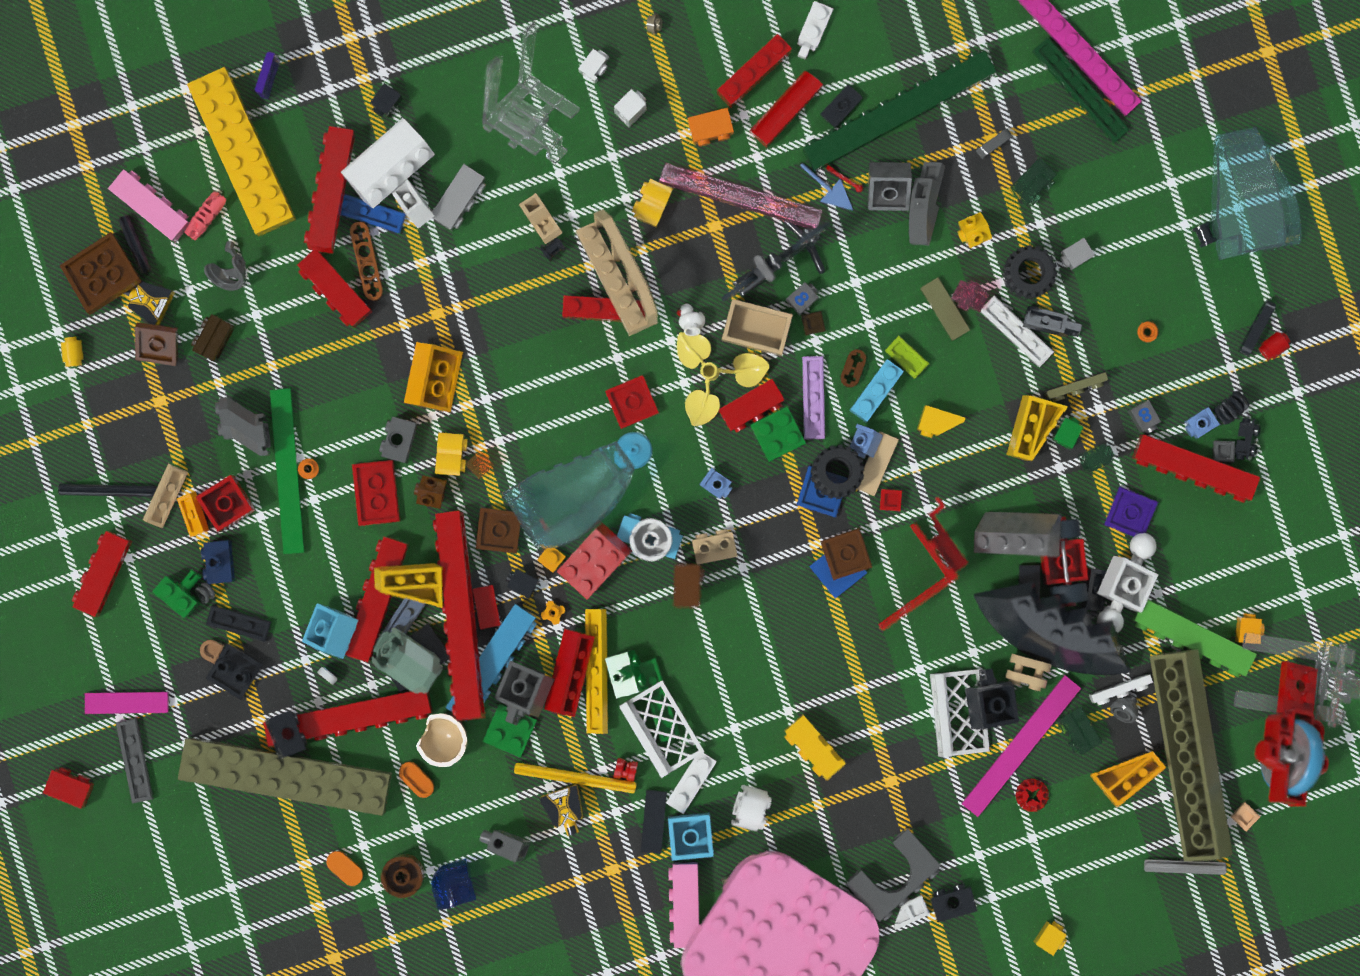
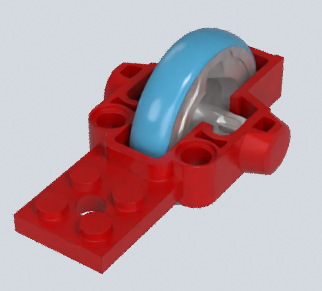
M1288 661L1281 664L1277 713L1270 714L1266 718L1264 740L1256 745L1255 757L1260 762L1263 778L1270 787L1268 802L1282 803L1291 807H1306L1307 790L1314 785L1319 775L1327 771L1329 766V760L1324 754L1323 747L1324 726L1320 721L1315 720L1313 714L1318 669ZM1297 681L1299 682V690L1296 688ZM1295 715L1299 716L1300 720L1295 719Z

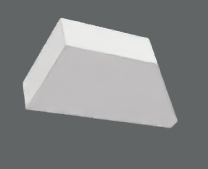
M922 895L908 900L901 906L894 924L895 930L930 915Z

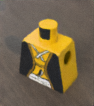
M141 282L137 288H131L122 296L131 299L127 306L130 310L148 323L160 325L175 292Z
M577 784L540 796L539 800L555 828L564 825L567 836L579 832L575 821L582 819L583 813Z

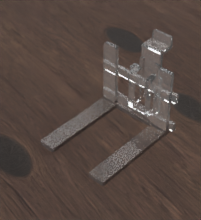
M533 21L523 33L518 84L498 104L501 58L497 56L488 65L482 124H484L483 129L489 133L495 129L511 139L508 145L514 149L520 145L533 155H537L545 148L547 150L546 158L556 164L567 153V149L562 146L563 137L546 125L549 121L548 115L556 109L572 119L579 112L580 108L564 98L562 94L553 91L541 83L540 80L531 76L537 23ZM529 93H532L547 104L541 110H538L523 99Z
M1252 633L1244 634L1243 649L1316 661L1315 668L1318 669L1313 713L1315 720L1320 722L1321 720L1327 721L1328 726L1336 727V723L1344 724L1346 710L1338 709L1339 702L1350 704L1351 698L1360 699V678L1354 677L1355 671L1344 669L1345 663L1353 664L1355 654L1354 649H1348V644L1340 643V647L1332 646L1333 642L1325 641L1324 645ZM1336 661L1337 667H1329V662ZM1329 677L1335 678L1333 690L1327 689ZM1236 691L1235 707L1277 713L1278 696ZM1324 699L1331 700V707L1323 706Z

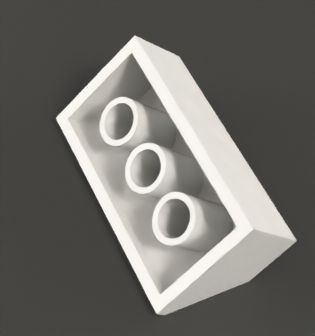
M402 118L343 169L341 173L361 199L374 208L435 154L424 139Z

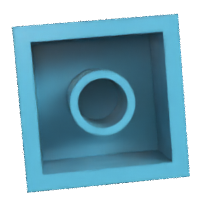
M317 603L302 642L323 653L343 659L348 650L351 637L356 630L358 620L339 610Z
M709 813L668 817L672 861L713 857Z

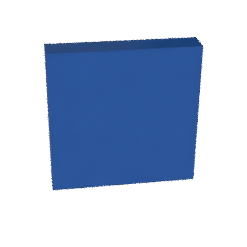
M808 466L796 505L836 518L841 499H830L827 495L824 494L823 496L820 494L821 491L815 489V484L811 480L812 474L810 473L812 467ZM825 471L828 479L834 483H844L848 479Z
M825 555L809 566L834 598H837L867 574L866 570L833 580Z

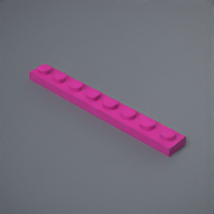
M1017 0L1125 116L1141 102L1136 94L1048 0Z

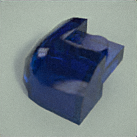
M467 858L447 863L439 867L434 873L431 885L437 910L448 909L477 900Z

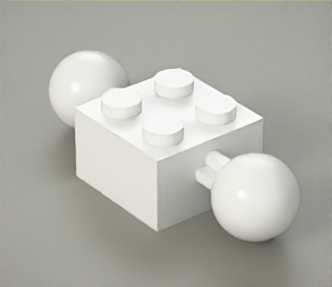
M1139 533L1132 538L1130 542V550L1133 554L1131 560L1113 556L1097 594L1112 601L1110 608L1103 610L1098 615L1097 623L1113 620L1117 633L1124 624L1121 615L1123 607L1142 613L1158 577V574L1141 566L1144 559L1152 557L1157 548L1156 541L1151 535Z

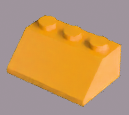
M416 342L404 403L450 413L463 352L433 344Z

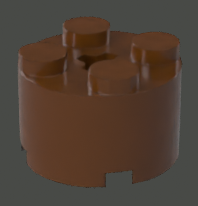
M396 855L383 867L381 873L382 886L387 893L394 897H410L423 884L424 868L421 862L413 855ZM401 871L403 874H407L405 881L403 878L398 877Z

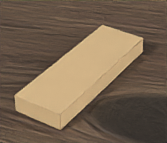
M880 431L879 433L883 437L874 458L868 457L864 466V478L857 488L872 496L876 494L899 440Z
M171 464L167 465L143 518L145 522L163 528L188 474L187 471Z

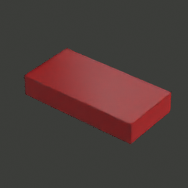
M494 586L474 588L473 594L480 629L501 626Z

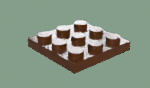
M112 232L59 265L89 315L142 282Z

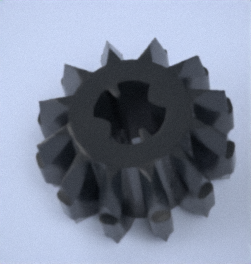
M1235 391L1214 408V413L1224 425L1230 424L1248 409L1250 403L1244 394L1240 391Z

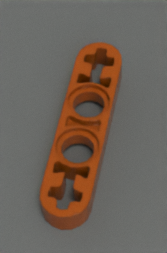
M356 222L351 226L350 234L363 291L369 300L377 301L383 296V287L370 231L365 223ZM358 226L365 229L362 236L364 240L368 238V242L356 244V241H360L359 235L354 234ZM362 246L370 248V254L367 257L359 255V249ZM366 266L374 267L375 273L372 277L364 276L363 270ZM377 278L378 282L373 283L374 287L379 289V292L376 293V297H373L372 294H368V291L371 290L370 283L366 284L365 281H373Z

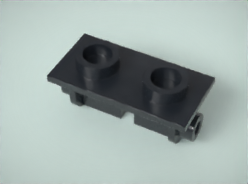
M1243 418L1242 422H1240L1238 436L1245 437V441L1237 440L1236 459L1244 460L1245 456H1247L1246 460L1253 461V457H1256L1258 446L1255 445L1256 437H1259L1261 432V425L1258 420L1253 419L1252 423H1250L1251 419Z

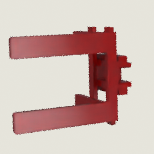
M939 497L935 498L939 506L928 513V516L934 523V528L939 534L931 540H926L916 524L912 523L909 526L941 569L944 577L879 622L878 625L881 630L893 624L958 578L955 572L968 563L934 516L946 507ZM935 549L939 551L948 565H944L934 551Z

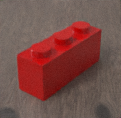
M770 379L720 408L718 411L730 432L735 430L737 433L746 428L745 423L753 420L755 423L765 417L763 413L769 409L774 412L781 408V402L784 401V398L773 379Z

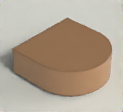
M207 640L201 645L200 654L205 660L215 664L225 645L215 640Z

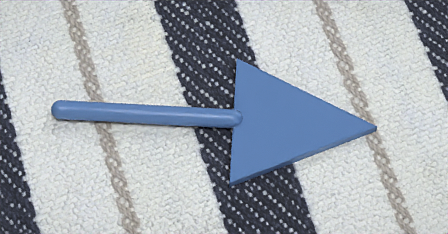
M802 163L800 165L829 191L820 202L853 210L841 179L831 188L805 164Z

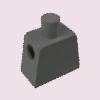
M483 830L479 839L480 842L488 844L487 851L513 862L524 861L531 841L503 830H495L493 833Z

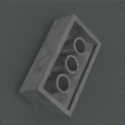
M985 512L975 530L974 552L1059 556L1061 515Z

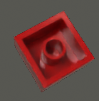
M229 475L196 496V499L217 532H223L256 511L234 475Z

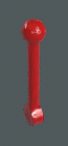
M829 165L825 168L853 186L857 192L863 191L861 184L857 185Z

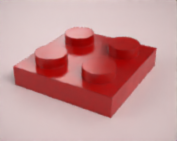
M643 375L605 391L621 429L659 414Z

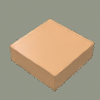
M1243 802L1230 816L1246 832L1260 818L1246 802Z

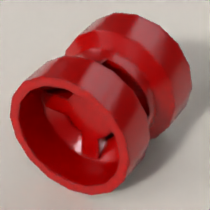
M618 758L613 778H626L627 781L634 782L638 762H626L623 758Z

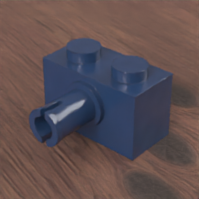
M232 541L203 543L204 547L201 548L202 560H205L206 568H203V578L207 580V584L235 582Z

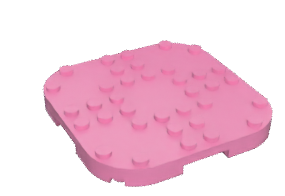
M765 851V853L753 854L747 857L734 869L722 888L724 891L703 924L698 925L687 942L682 955L681 967L684 976H861L877 950L879 929L874 915L860 900L841 888L836 887L786 854L776 851Z

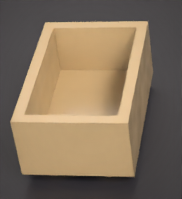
M732 299L722 341L782 356L792 314Z

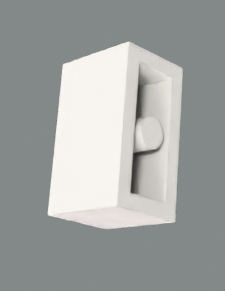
M631 89L614 106V112L630 127L647 110L646 98L639 91L635 93Z
M408 179L391 192L405 214L417 228H420L434 217V214L420 193Z

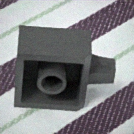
M510 661L496 693V700L508 705V714L505 721L518 725L521 717H524L526 713L539 717L554 679Z

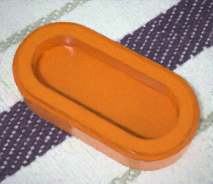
M406 762L400 767V778L417 796L425 798L433 793L434 782L416 763Z
M334 851L329 854L326 861L328 868L349 886H355L362 881V869L344 852Z

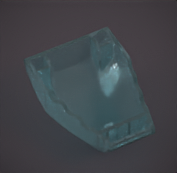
M1257 128L1215 135L1211 224L1214 238L1217 239L1215 243L1219 260L1301 244V221L1298 201L1280 165Z
M617 441L593 450L592 454L582 458L581 455L574 457L573 462L565 465L562 463L554 465L555 469L547 472L545 470L538 471L502 493L535 548L551 549L561 547L579 539L601 523L616 507L628 488L635 469Z

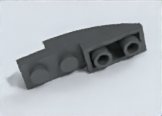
M924 162L920 178H915L909 212V240L912 245H930L939 210L936 201L945 170L943 163Z

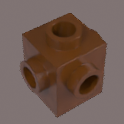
M422 475L420 483L415 485L414 495H417L416 504L441 509L447 480Z

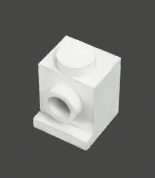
M593 49L578 68L579 72L596 84L598 82L596 76H601L608 67L605 64L609 56L601 50L597 52Z

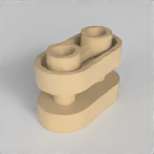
M1016 654L1011 655L1010 662L1016 663L1014 671L1007 670L1005 678H1008L1014 685L1020 686L1021 682L1029 684L1028 688L1036 691L1046 688L1047 680L1042 679L1044 671L1050 673L1052 664ZM1023 666L1034 668V676L1023 674Z

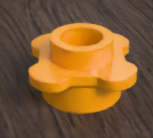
M548 601L545 611L541 613V617L557 625L560 623L561 615L565 613V608L555 605L553 601Z

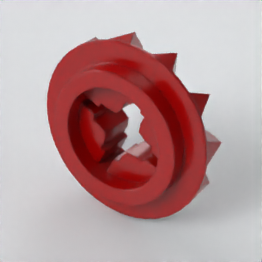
M1027 779L1017 787L1016 801L1022 809L1028 812L1039 811L1045 807L1049 800V791L1040 780ZM1026 789L1032 792L1039 789L1036 793L1039 801L1037 802L1034 799L1029 801L1027 799L1029 794Z

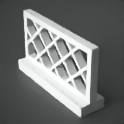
M981 669L930 674L938 756L940 757L990 751L988 730H982L981 734L979 729H972L974 733L967 741L960 735V732L966 725L971 729V725L968 723L970 718L968 716L964 720L957 714L963 705L967 707L968 705L966 702L967 698L962 699L955 692L962 684L966 688L970 687L964 682L970 674H976L977 683L974 686H978V681H980L979 670ZM953 676L959 681L953 690L947 687L946 677ZM952 696L961 701L955 711L949 707L948 703ZM955 716L963 722L957 732L951 728L950 723ZM977 734L983 739V748H975L971 744ZM959 737L965 742V745L961 750L953 751V741Z
M663 680L619 706L661 778L705 752ZM660 686L665 693L663 702L651 699L653 691ZM650 693L649 698L644 697L645 695ZM666 698L669 699V701H670L671 704L665 703V702H666ZM639 699L647 700L646 712L638 711L633 702ZM650 702L662 704L660 716L648 713ZM665 705L673 707L676 711L674 720L662 717ZM640 714L645 715L644 720H642ZM677 715L679 716L681 721L676 720ZM647 716L659 719L656 730L649 729L645 725ZM661 719L673 722L670 734L658 731ZM675 723L685 726V737L672 735ZM650 732H654V733H655L654 738H653V736L651 735ZM688 733H689V735L691 736L692 739H688V738H687V734H688ZM657 734L669 736L667 748L657 745ZM672 737L684 740L681 752L669 749ZM685 742L695 743L698 751L693 754L684 753ZM661 750H665V751H666V752H665V756L663 755V753L661 752ZM668 751L680 754L678 763L671 767L666 760ZM682 755L688 756L685 759L681 760Z

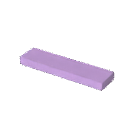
M823 356L802 357L804 439H825Z

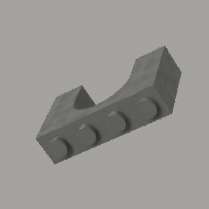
M907 827L891 840L907 858L910 865L909 878L902 887L892 891L880 889L861 869L845 882L879 922L882 919L886 921L894 913L892 910L896 906H903L909 900L908 896L913 891L917 893L924 887L923 882L926 879H932L940 872L939 868L941 865Z

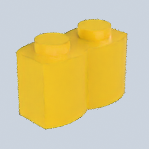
M652 179L648 183L644 182L640 191L643 194L641 201L636 200L632 212L635 213L634 218L657 228L673 188Z
M438 433L435 474L461 476V472H465L466 460H463L462 457L463 451L467 452L468 439H464L463 434Z

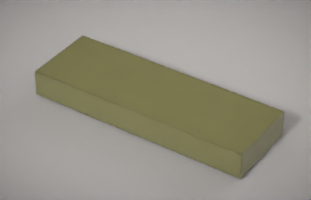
M939 278L920 288L951 341L970 331Z

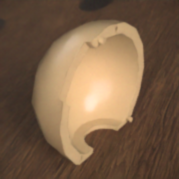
M446 714L430 715L426 722V730L417 744V750L422 758L431 765L439 767L451 766L459 761L466 751L468 745L467 732L463 724L456 720L454 716Z

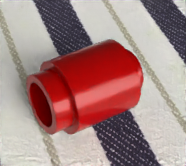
M1277 331L1262 342V346L1258 349L1267 361L1274 360L1290 348L1289 343L1291 341L1284 332L1280 333Z

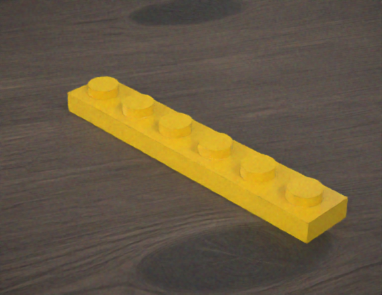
M585 609L586 634L595 637L586 671L587 733L607 734L608 700L607 664L605 658H607L606 609Z

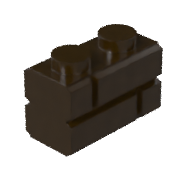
M211 314L210 317L206 316L201 325L203 330L200 336L196 335L191 345L194 346L192 351L217 363L235 326Z

